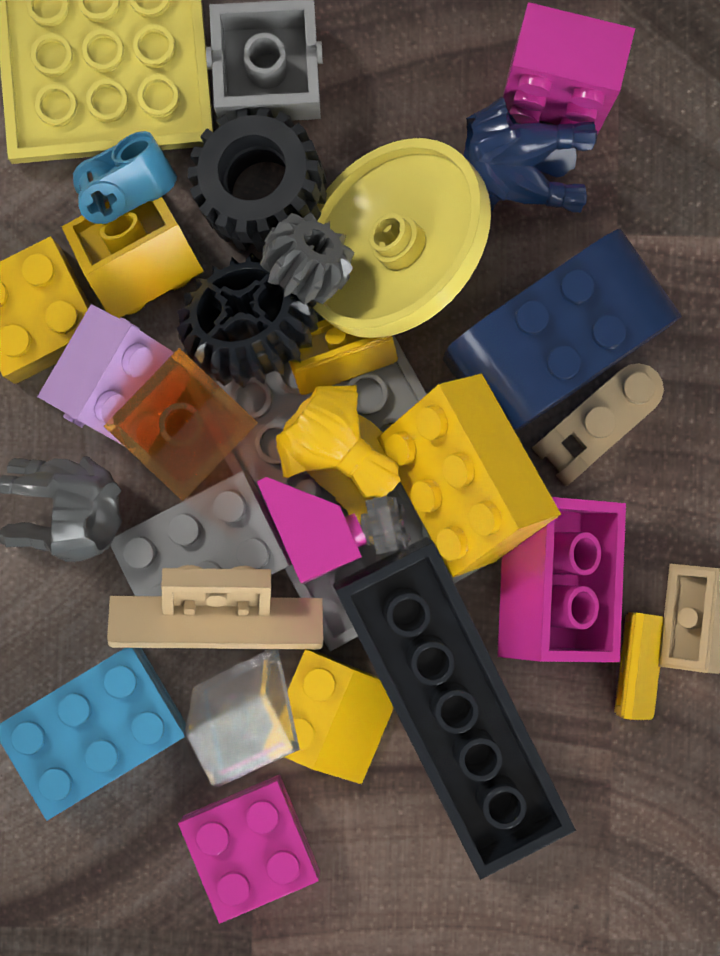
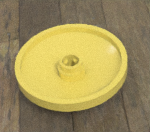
M413 138L381 146L347 167L327 188L325 204H317L321 212L318 222L325 224L330 221L331 230L335 233L346 235L344 245L354 252L351 260L353 269L344 287L341 290L338 289L333 297L327 299L324 304L316 302L313 309L329 323L345 333L358 337L380 338L410 330L429 320L449 304L462 290L476 269L485 249L490 230L491 207L489 194L482 177L473 165L456 149L445 143L426 138Z

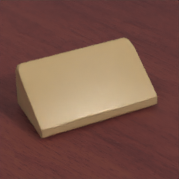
M679 564L669 565L659 667L704 673H720L719 568Z

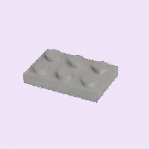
M248 470L241 471L115 536L111 544V548L135 596H162V568L195 565L203 569H232L237 566H251L256 569H271L272 575L292 565L277 528Z

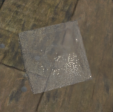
M268 649L193 687L185 733L212 786L220 787L300 750L278 649Z

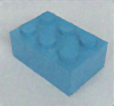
M124 648L0 723V743L44 818L48 821L181 740L191 730L142 648Z

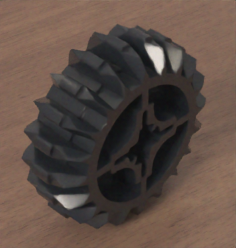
M253 253L248 256L244 263H239L231 257L229 266L222 270L212 265V276L208 279L196 278L197 291L185 293V307L177 311L180 323L177 327L178 337L184 347L183 351L190 363H194L200 373L205 375L207 379L215 377L216 381H219L223 386H226L234 379L237 384L245 388L249 380L254 377L262 384H265L266 375L273 371L284 376V364L288 361L301 363V352L299 349L313 347L311 333L318 330L317 312L313 309L316 301L311 300L306 305H303L297 295L291 293L284 297V288L279 284L268 283L270 272L260 266V259Z

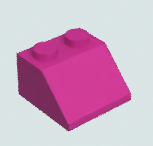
M268 477L257 481L301 584H305L362 558L358 548L367 545V540L355 513L344 517L341 507L337 504Z

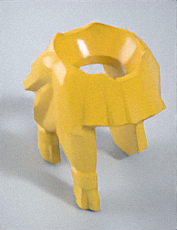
M358 385L319 386L315 388L308 399L301 403L296 413L285 423L283 431L276 435V449L281 460L283 478H289L307 471L321 487L335 497V500L346 509L349 515L355 513L361 525L368 520L378 506L373 497L384 498L401 481L398 475L399 466L394 459L386 456L377 440V437L383 432L373 422L358 414Z

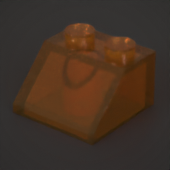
M178 348L103 427L175 495L185 502L254 430L258 422Z

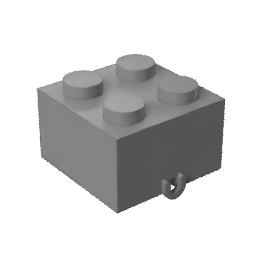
M314 0L209 4L211 47H206L207 69H212L214 109L217 119L224 115L227 116L229 121L238 118L236 110L248 108L251 115H257L258 107L270 108L274 119L279 112L289 115L292 121L321 119L318 64H323L322 41H317Z

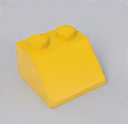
M162 197L148 201L106 224H95L81 215L61 226L93 291L106 312L117 318L140 311L146 303L170 290H176L185 286L193 277L204 272ZM109 201L105 202L106 209L110 207Z
M305 649L263 748L310 769L362 785L394 707L379 677L313 649Z

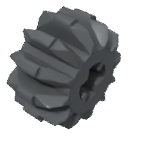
M291 213L286 219L279 222L276 228L273 227L264 240L266 244L262 248L263 258L260 266L270 272L268 283L279 284L284 288V297L292 293L297 295L303 305H306L311 300L324 304L327 299L333 297L338 289L341 290L349 280V274L353 269L351 260L354 252L344 245L346 235L335 233L330 229V221L322 224L311 213L307 214L304 218Z

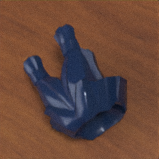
M503 97L466 118L467 139L464 157L479 172L486 185L491 212L499 200L505 201L506 199L523 204H545L549 207L563 208L570 212L582 211L583 206L587 202V192L584 184L565 185L558 182H549L541 172L557 178L565 176L569 170L575 169L576 149L582 152L592 150L596 144L597 130L595 129L594 121L558 125L541 123L518 124L509 113Z

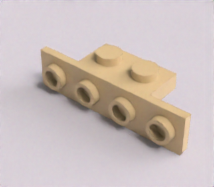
M195 565L162 568V596H110L107 640L108 645L112 648L321 649L323 646V598H271V569H256L251 566H237L232 569H203Z

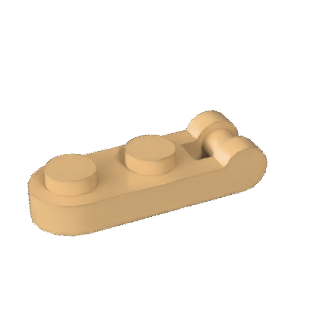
M638 363L624 367L534 445L532 449L541 459L544 457L548 458L559 471L556 474L558 479L565 486H568L657 407L662 400L664 392L661 377L657 371L648 365ZM569 435H572L584 448L575 458L562 444Z

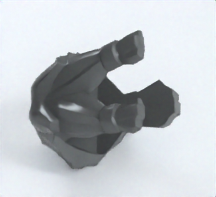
M83 456L79 464L68 459L57 458L47 462L36 459L13 458L8 462L7 473L26 475L20 477L2 475L0 478V493L52 498L51 527L29 522L7 524L0 530L1 544L5 545V547H33L36 550L50 551L52 555L65 562H82L102 554L104 550H108L122 523L119 514V494L122 490L108 470L98 465L88 456Z

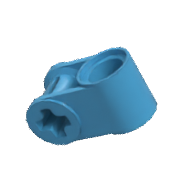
M146 131L133 133L121 140L117 145L90 159L84 160L76 167L73 173V185L79 194L78 206L80 212L88 221L95 224L112 222L138 206L162 197L173 188L177 181L176 173L150 132ZM90 172H92L93 181L89 182L88 178ZM106 199H108L110 205L108 209H106L104 202Z

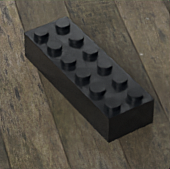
M425 537L333 583L332 585L479 879L481 880L575 832L576 829L434 542Z

